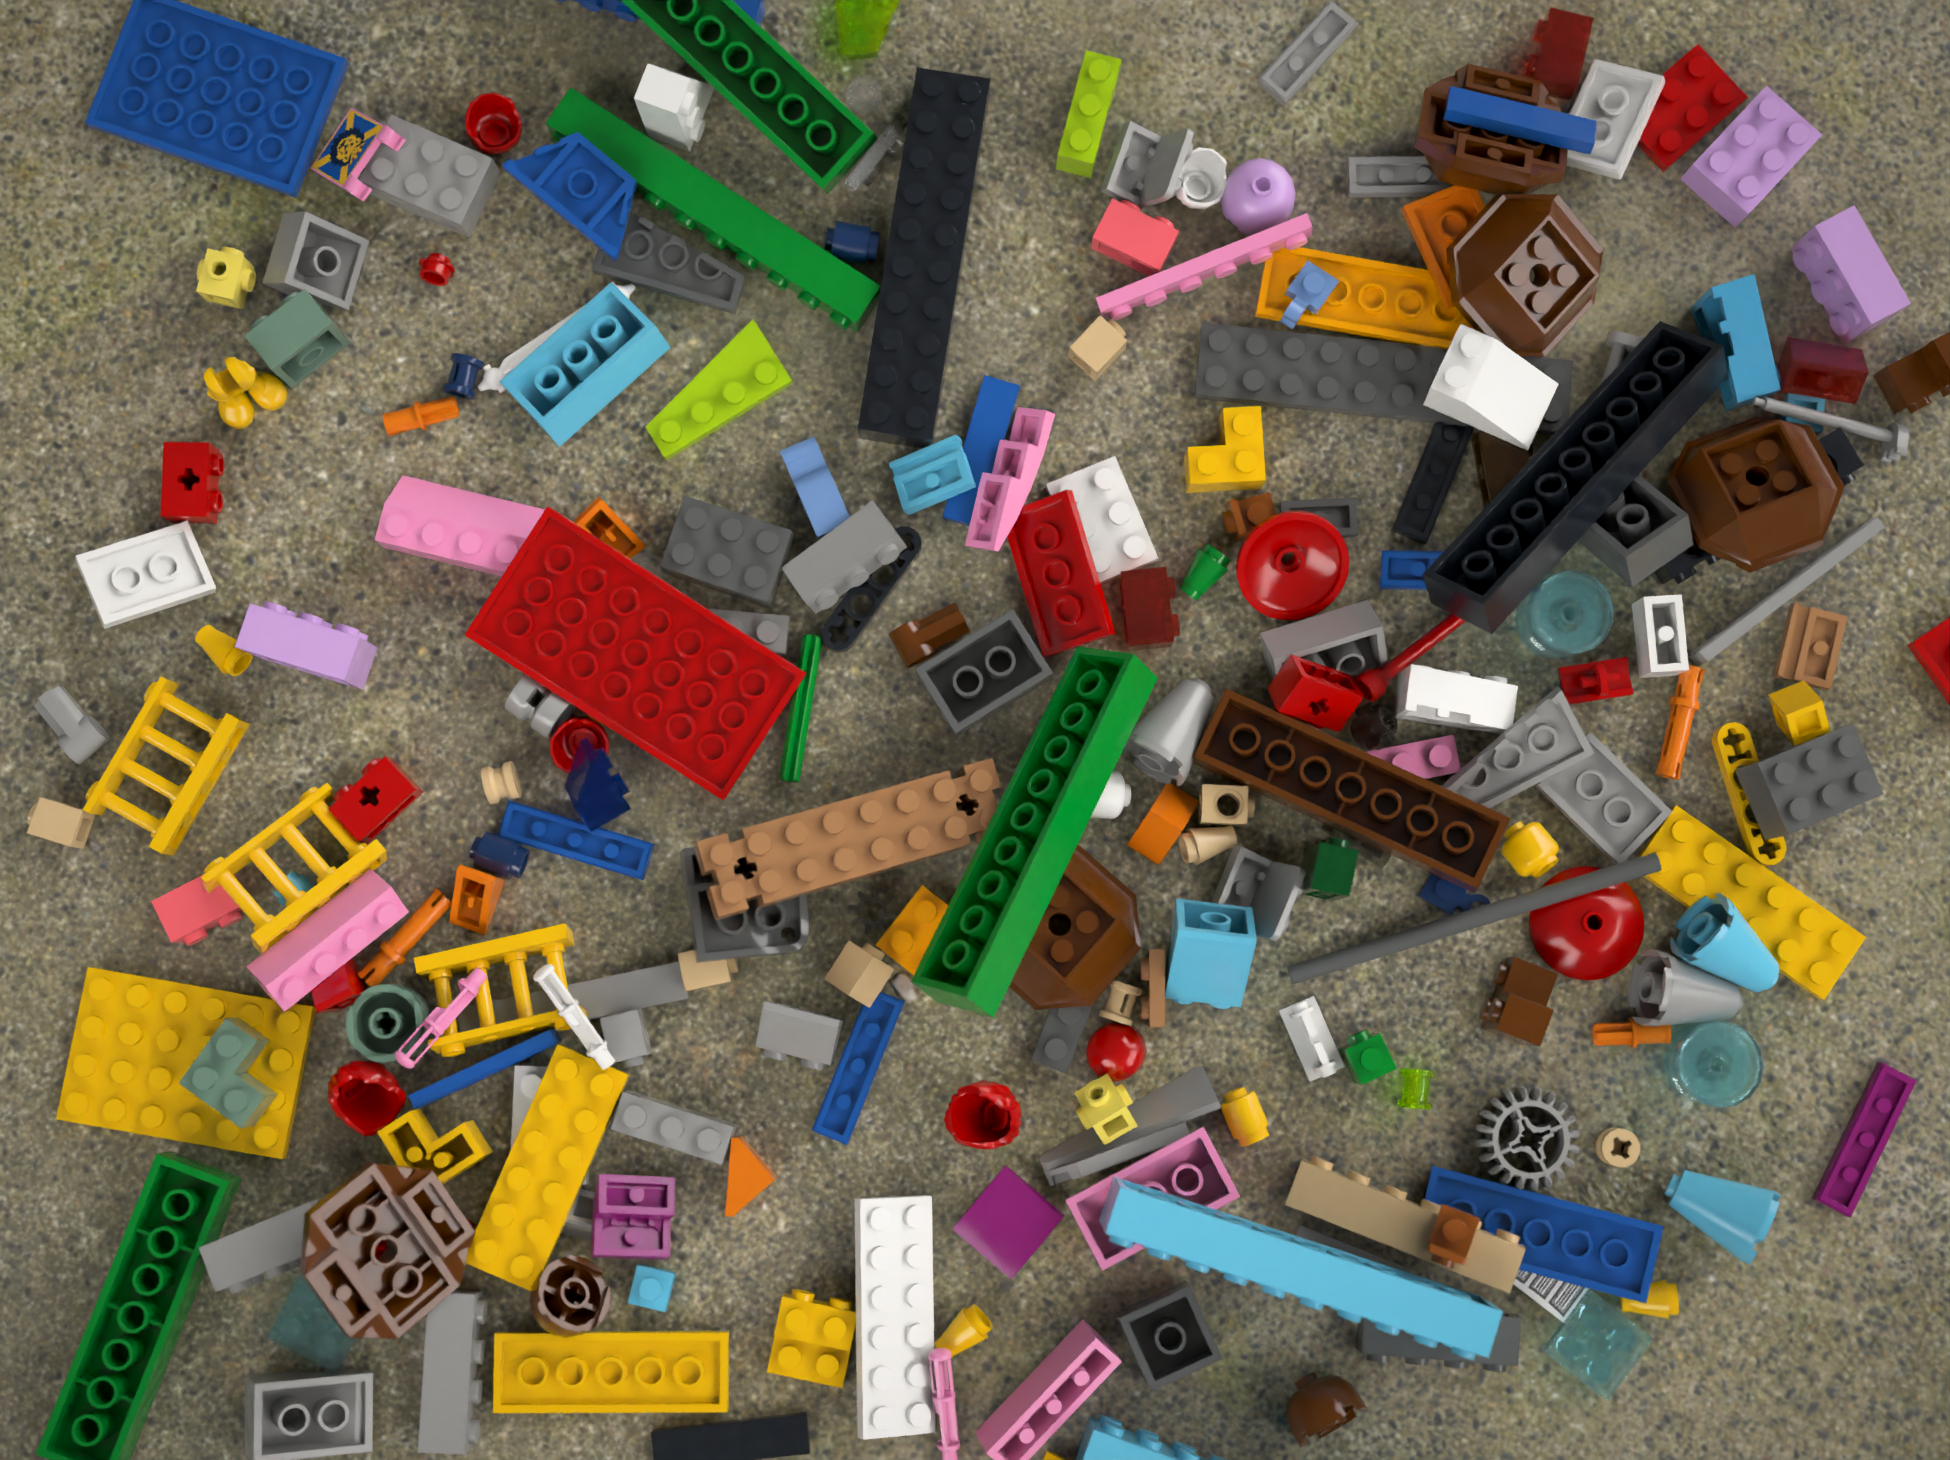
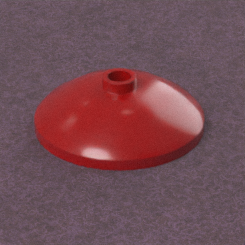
M1306 511L1282 512L1263 520L1247 535L1240 547L1236 560L1237 582L1248 603L1260 613L1278 620H1299L1315 615L1325 609L1341 592L1349 572V553L1339 531L1325 518ZM1285 553H1293V557L1289 561H1281Z
M1580 866L1566 869L1552 876L1541 887L1602 868ZM1626 882L1530 911L1529 931L1537 953L1553 970L1572 979L1599 980L1618 973L1634 958L1643 939L1644 915L1636 894ZM1591 915L1595 916L1599 921V925L1595 930L1590 929L1587 924V920Z

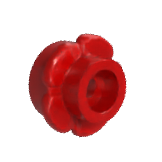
M431 253L427 258H420L418 262L419 266H421L419 276L425 282L435 286L447 285L449 279L455 273V268L450 264V259L439 253Z

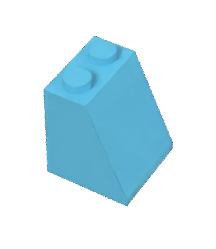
M1176 898L1165 968V998L1179 1004H1190L1192 1002L1209 1003L1211 1006L1219 1009H1227L1231 1006L1241 1007L1257 940L1252 907Z

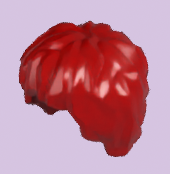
M372 1060L350 1061L349 1064L340 1066L337 1069V1073L331 1075V1080L328 1082L327 1100L337 1118L341 1119L354 1132L367 1137L378 1134V1131L396 1120L397 1115L401 1112V1108L405 1105L406 1094L399 1086L394 1075L383 1064Z
M981 1080L958 1088V1093L952 1095L951 1102L948 1103V1109L945 1111V1127L954 1137L955 1142L963 1146L983 1150L995 1149L1011 1144L1014 1137L1018 1136L1019 1127L1022 1125L1020 1119L1021 1108L1008 1086L997 1082Z

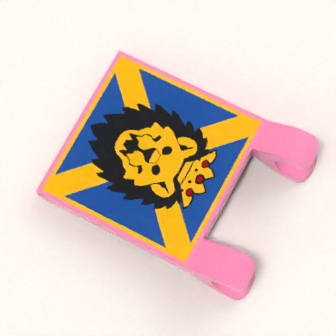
M351 108L310 169L364 202L372 189L357 179L381 143L398 152L406 139L395 133L389 126L383 125Z

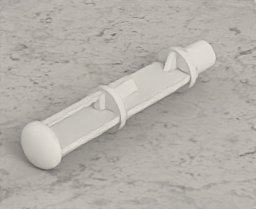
M548 964L539 968L533 976L534 981L540 983L558 1009V1015L563 1016L568 1025L573 1029L587 1049V1056L594 1058L602 1070L611 1066L615 1060L607 1050V1041L601 1039L578 1006V1000L573 999L554 972L555 967Z

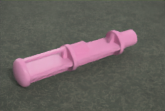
M476 967L467 978L460 979L457 982L460 994L447 1009L436 1007L423 1020V1023L395 1052L396 1060L406 1068H413L471 1000L478 995V988L488 978L487 975ZM424 1026L427 1029L425 1034L406 1055L401 1052L403 1047ZM432 1033L436 1038L413 1062L409 1057Z
M936 1348L929 1352L928 1359L930 1363L934 1412L939 1414L942 1439L937 1441V1448L942 1452V1460H958L957 1450L960 1448L951 1352L946 1348Z

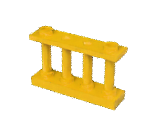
M160 676L159 680L153 682L145 692V704L101 779L95 781L88 789L85 796L87 802L82 810L90 814L102 816L106 808L151 832L153 839L148 847L161 854L174 856L250 723L229 713H226L224 718H219L218 720L175 697L173 694L179 684ZM165 708L209 732L211 740L204 751L197 753L154 729ZM145 742L190 766V771L192 772L185 784L178 786L135 762ZM126 775L171 799L172 807L165 818L158 819L115 795Z
M328 783L319 789L315 786L307 790L299 798L298 805L227 858L219 857L212 861L204 869L205 874L201 876L203 886L208 893L221 885L254 923L253 930L255 932L251 934L253 945L261 954L370 868L374 871L387 861L386 849L377 839L369 845L366 843L361 844L328 809L329 806L327 804L333 800L332 787ZM314 814L349 853L347 857L349 860L338 869L335 866L330 867L296 828ZM283 837L318 877L316 880L318 884L308 892L304 890L299 891L265 852ZM251 861L287 901L285 903L287 908L275 917L272 914L267 915L233 876Z
M564 923L414 958L416 973L425 980L429 979L431 983H434L437 1005L444 1009H447L453 1002L449 982L453 978L452 974L467 971L470 974L477 967L487 975L490 965L504 962L505 965H509L517 1008V1020L496 1024L487 978L478 988V995L475 997L481 1028L458 1033L455 1019L444 1031L443 1037H439L430 1049L438 1054L442 1053V1057H452L465 1053V1047L555 1027L556 1031L572 1029L564 1017L558 1015L557 1008L556 1011L538 1015L533 1014L524 964L528 961V956L542 953L543 957H547L548 964L555 967L554 972L568 990L562 954L565 952V948L575 946L572 930ZM578 1005L588 1019L587 1011ZM434 1039L427 1040L428 1046Z

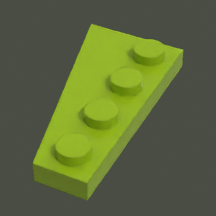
M752 319L645 428L665 460L668 461L791 386L793 382L758 325Z

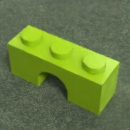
M1088 50L1085 51L1057 155L1056 170L1092 178L1106 118L1111 108L1119 78L1122 59Z

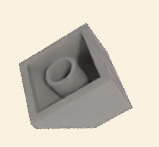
M306 211L283 213L262 284L288 295L294 292L299 293L305 289L319 304L349 310L369 240Z
M764 1001L756 1047L764 1048L763 1056L785 1061L786 1055L801 1058V1066L822 1070L824 1064H833L844 1019L772 1001Z

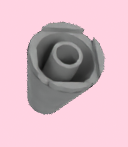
M1197 678L1182 680L1135 724L1122 754L1125 756L1127 751H1129L1135 757L1132 764L1148 776L1168 785L1172 779L1177 780V786H1181L1188 777L1194 760L1193 757L1200 743L1214 702V697L1210 693V686Z
M1649 949L1644 951L1640 955L1646 956L1642 965L1635 964L1631 971L1628 984L1629 1007L1636 1008L1638 1017L1632 1016V1018L1642 1026L1652 1027L1730 1020L1740 1011L1743 1004V996L1737 984L1684 962L1661 950Z

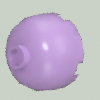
M1262 158L1247 160L1235 167L1228 176L1224 193L1220 200L1223 215L1243 234L1253 235L1286 222L1292 214L1296 197L1293 179L1286 169L1275 161Z

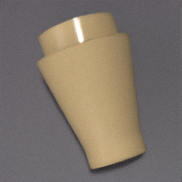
M1232 825L1187 828L1185 833L1179 835L1178 845L1184 862L1186 864L1194 862L1195 865H1198L1233 848L1234 845H1237V837Z

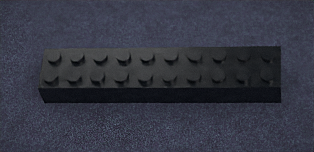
M918 67L916 69L858 423L859 439L916 448H925L934 444L990 98V78Z
M1660 321L1423 573L1431 604L1492 634L1728 378L1724 346Z

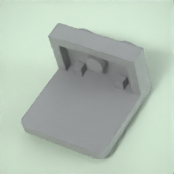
M1132 121L1124 123L1100 192L1120 202L1121 200L1130 201L1140 209L1174 197L1181 185V178L1179 176L1183 164L1189 159L1193 150V143L1191 141L1194 131L1184 128L1161 137Z
M1234 845L1211 903L1252 907L1256 936L1277 941L1288 928L1290 912L1295 900L1301 895L1304 888L1306 871L1298 866L1272 861L1242 846Z

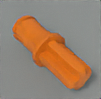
M450 396L424 404L416 401L414 406L383 413L382 418L386 432L391 437L418 428L425 431L428 425L457 418L460 409L455 397Z
M1628 1018L1627 1022L1593 1024L1591 1037L1593 1044L1596 1046L1629 1045L1630 1048H1636L1637 1044H1670L1672 1031L1671 1025L1648 1027L1636 1023L1633 1018Z

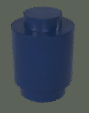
M836 221L835 228H827L824 250L831 251L833 256L844 261L866 264V260L875 262L880 232L871 231L870 226Z
M485 832L482 838L478 836L475 838L469 857L474 859V868L510 879L512 876L521 878L528 863L530 850L523 848L520 842Z

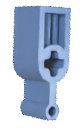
M811 437L781 450L780 453L819 540L850 516L816 439Z

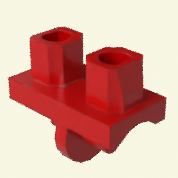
M1627 657L1557 669L1560 687L1569 705L1634 694L1629 677Z

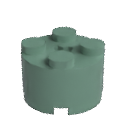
M397 984L372 986L360 994L347 1012L345 1022L347 1037L352 1046L366 1058L382 1063L397 1061L395 1052L399 1050L432 1011L423 994L411 987ZM395 1018L396 1026L392 1028L384 1027V1020ZM422 1026L403 1047L401 1052L406 1055L425 1034L427 1029ZM431 1034L424 1040V1042L416 1049V1051L409 1058L413 1057L427 1046V1040L430 1039Z

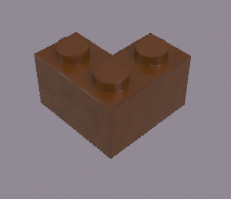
M1950 332L1934 339L1918 351L1886 366L1873 375L1894 414L1906 408L1912 414L1931 404L1932 402L1929 397L1938 392L1941 393L1942 397L1950 395Z
M1507 957L1505 963L1500 961L1492 980L1493 983L1497 984L1492 998L1487 997L1480 1010L1479 1018L1483 1020L1481 1029L1522 1045L1541 1047L1554 1011L1546 1006L1558 973L1517 957Z

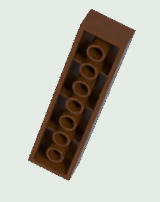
M1227 688L1193 757L1194 764L1241 786H1249L1248 789L1473 893L1479 888L1511 819Z

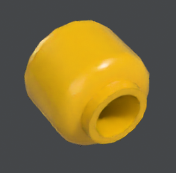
M1519 821L1503 834L1507 840L1501 848V853L1522 877L1533 876L1537 879L1547 873L1559 861L1556 857L1559 851L1557 842L1539 822H1531L1524 825Z

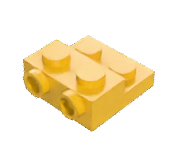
M792 1289L791 1294L784 1293L779 1308L767 1372L843 1388L856 1329V1308L852 1307L853 1301L839 1297H830L829 1302L815 1300V1293L801 1289Z

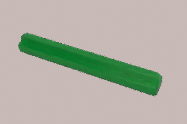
M806 634L801 638L797 667L806 672V675L791 699L779 773L780 780L784 782L798 783L800 781L822 646L821 637Z

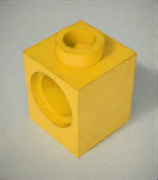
M1804 680L1768 694L1776 725L1794 746L1831 732L1823 701Z

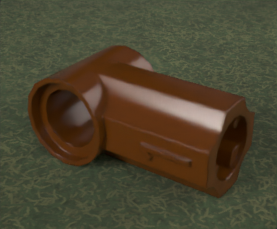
M953 603L920 621L915 619L903 624L889 633V637L905 667L910 668L933 656L936 653L935 650L970 633V630L961 611Z

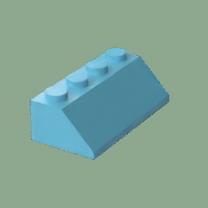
M611 282L499 382L560 447L671 347L657 327Z

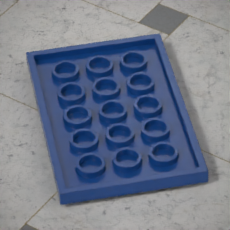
M133 0L85 123L90 128L297 198L349 63L344 57L176 0Z

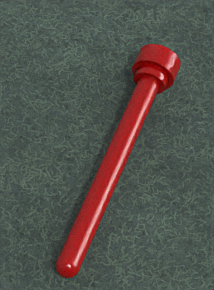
M1450 614L1380 669H1366L1354 679L1363 697L1369 702H1375L1386 693L1389 680L1466 621Z

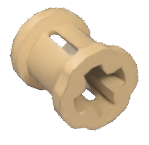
M1113 980L1109 985L1112 988L1105 1010H1100L1099 1016L1132 1026L1133 1020L1130 1016L1136 998L1142 994L1143 989Z

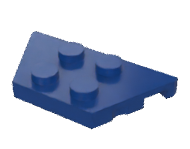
M579 132L561 138L554 145L547 144L534 149L533 154L516 161L510 159L502 165L505 172L612 260L616 261L619 258L637 185L636 179Z

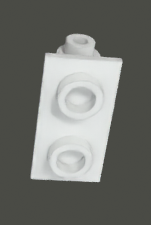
M1314 996L1279 1010L1309 1082L1320 1077L1330 1076L1336 1073V1070L1345 1067Z

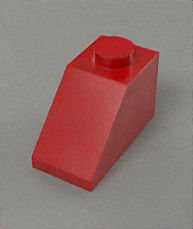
M353 957L311 990L314 1006L318 1013L339 1012L352 1005L360 994L368 989L365 980L357 975L360 970Z

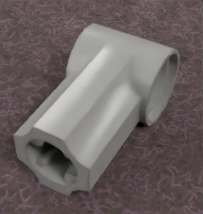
M60 685L42 694L34 705L47 724L58 735L57 742L59 746L79 765L110 741V736L92 716L86 715L67 690Z

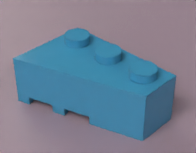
M1755 274L1711 287L1690 309L1700 337L1724 346L1728 378L1720 385L1719 391L1726 411L1752 404L1754 397L1761 399L1765 397L1770 398L1781 390L1779 385L1781 379L1779 370L1774 363Z

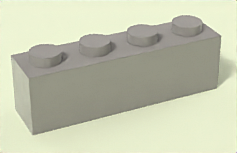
M456 1289L427 1313L418 1453L465 1455L472 1449L473 1444L478 1443L480 1420L474 1419L475 1404H480L483 1384L482 1380H477L478 1364L483 1363L485 1355V1341L479 1340L480 1324H485L488 1309L487 1301L482 1300V1290Z

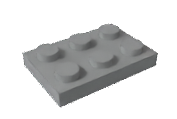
M1588 732L1585 736L1594 754L1537 783L1535 787L1616 865L1625 862L1673 811L1591 732Z

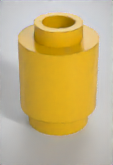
M1242 1086L1223 1095L1225 1101L1220 1104L1222 1114L1233 1139H1238L1241 1147L1256 1143L1269 1136L1266 1128L1269 1123L1254 1090L1247 1092L1245 1087Z

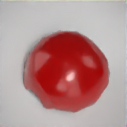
M492 92L480 94L469 103L465 115V128L470 141L478 150L485 154L498 155L509 152L519 143L522 133V120L515 108L514 102L510 98Z
M574 717L564 721L550 739V756L556 767L572 776L597 770L609 754V737L603 725L589 717Z
M1115 1021L1103 1025L1090 1036L1085 1052L1088 1066L1097 1077L1100 1078L1108 1073L1112 1082H1119L1133 1076L1140 1070L1147 1049L1143 1035L1133 1025L1129 1026Z

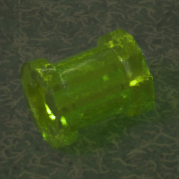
M1400 1068L1399 1074L1403 1076L1401 1099L1397 1100V1106L1431 1110L1432 1104L1428 1102L1429 1082L1430 1078L1434 1077V1071Z

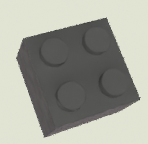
M1186 1280L1116 1312L1151 1392L1223 1359L1195 1295Z

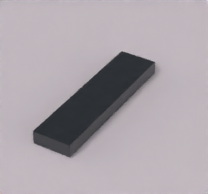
M1440 421L1434 424L1391 531L1424 545L1427 544L1473 432V426L1448 425Z
M807 1412L658 1428L651 1431L654 1460H758L810 1454L811 1452Z

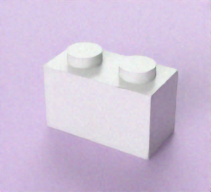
M1682 594L1643 597L1632 603L1639 678L1677 676L1688 671L1689 663Z

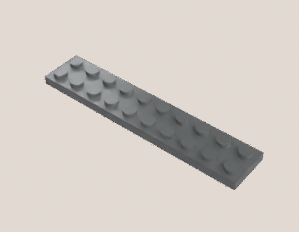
M1202 323L1194 399L1428 423L1440 421L1444 422V424L1457 426L1468 425L1423 405L1448 349ZM1522 357L1558 383L1557 389L1536 434L1554 435L1569 419L1573 361L1542 357Z

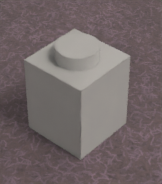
M636 1009L600 1018L603 1036L607 1041V1050L614 1058V1063L620 1062L622 1069L644 1064L643 1056L652 1054L643 1010Z

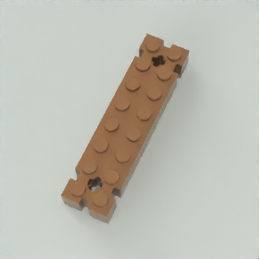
M993 758L963 766L955 772L957 776L955 779L951 778L948 770L746 827L738 833L739 840L733 842L729 841L727 833L697 841L693 848L701 875L711 874L714 886L709 887L706 891L714 920L717 921L746 912L749 909L747 901L757 899L759 908L958 851L971 844L969 837L975 836L978 845L998 806L993 793L1001 788ZM962 801L963 804H969L970 811L967 813L965 811H958L956 805ZM738 862H743L745 866H751L752 872L748 875L749 880H745L742 874H735L734 869L740 865Z

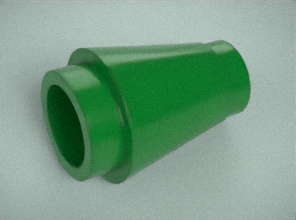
M1206 543L1202 550H1197L1179 589L1197 601L1201 595L1228 572L1226 567L1231 560Z

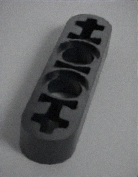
M901 526L895 529L901 539H905L907 536L912 537L911 545L914 549L911 552L905 549L900 554L898 561L904 563L901 568L894 561L887 564L894 572L892 580L885 585L878 584L873 580L871 573L862 585L852 587L826 621L822 629V639L829 650L835 653H843L853 647L919 556L921 538L915 529L908 526ZM857 595L868 596L872 602L870 611L864 615H857L850 608L851 600ZM843 611L851 620L861 623L858 628H855L850 623L845 631L848 637L845 643L840 640L836 644L831 643L833 637L830 630L832 628L839 630L846 622L845 618L839 617Z

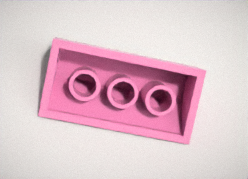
M402 475L384 503L375 541L386 549L502 576L545 509Z
M1202 1126L1065 1200L1103 1271L1145 1248L1137 1243H1133L1132 1248H1127L1110 1242V1236L1105 1234L1099 1222L1113 1176L1216 1210L1236 1200L1240 1195L1206 1130Z

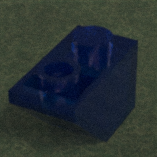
M585 738L580 741L564 786L575 810L592 832L631 809L625 797V794L629 793L630 790L619 772L614 775L610 772L609 769L613 767V764L604 749L600 747L595 750L589 739Z

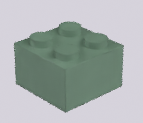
M305 289L299 293L294 292L284 298L279 309L270 316L265 315L258 318L251 325L250 331L244 335L269 368L291 388L295 387L351 343L327 312Z

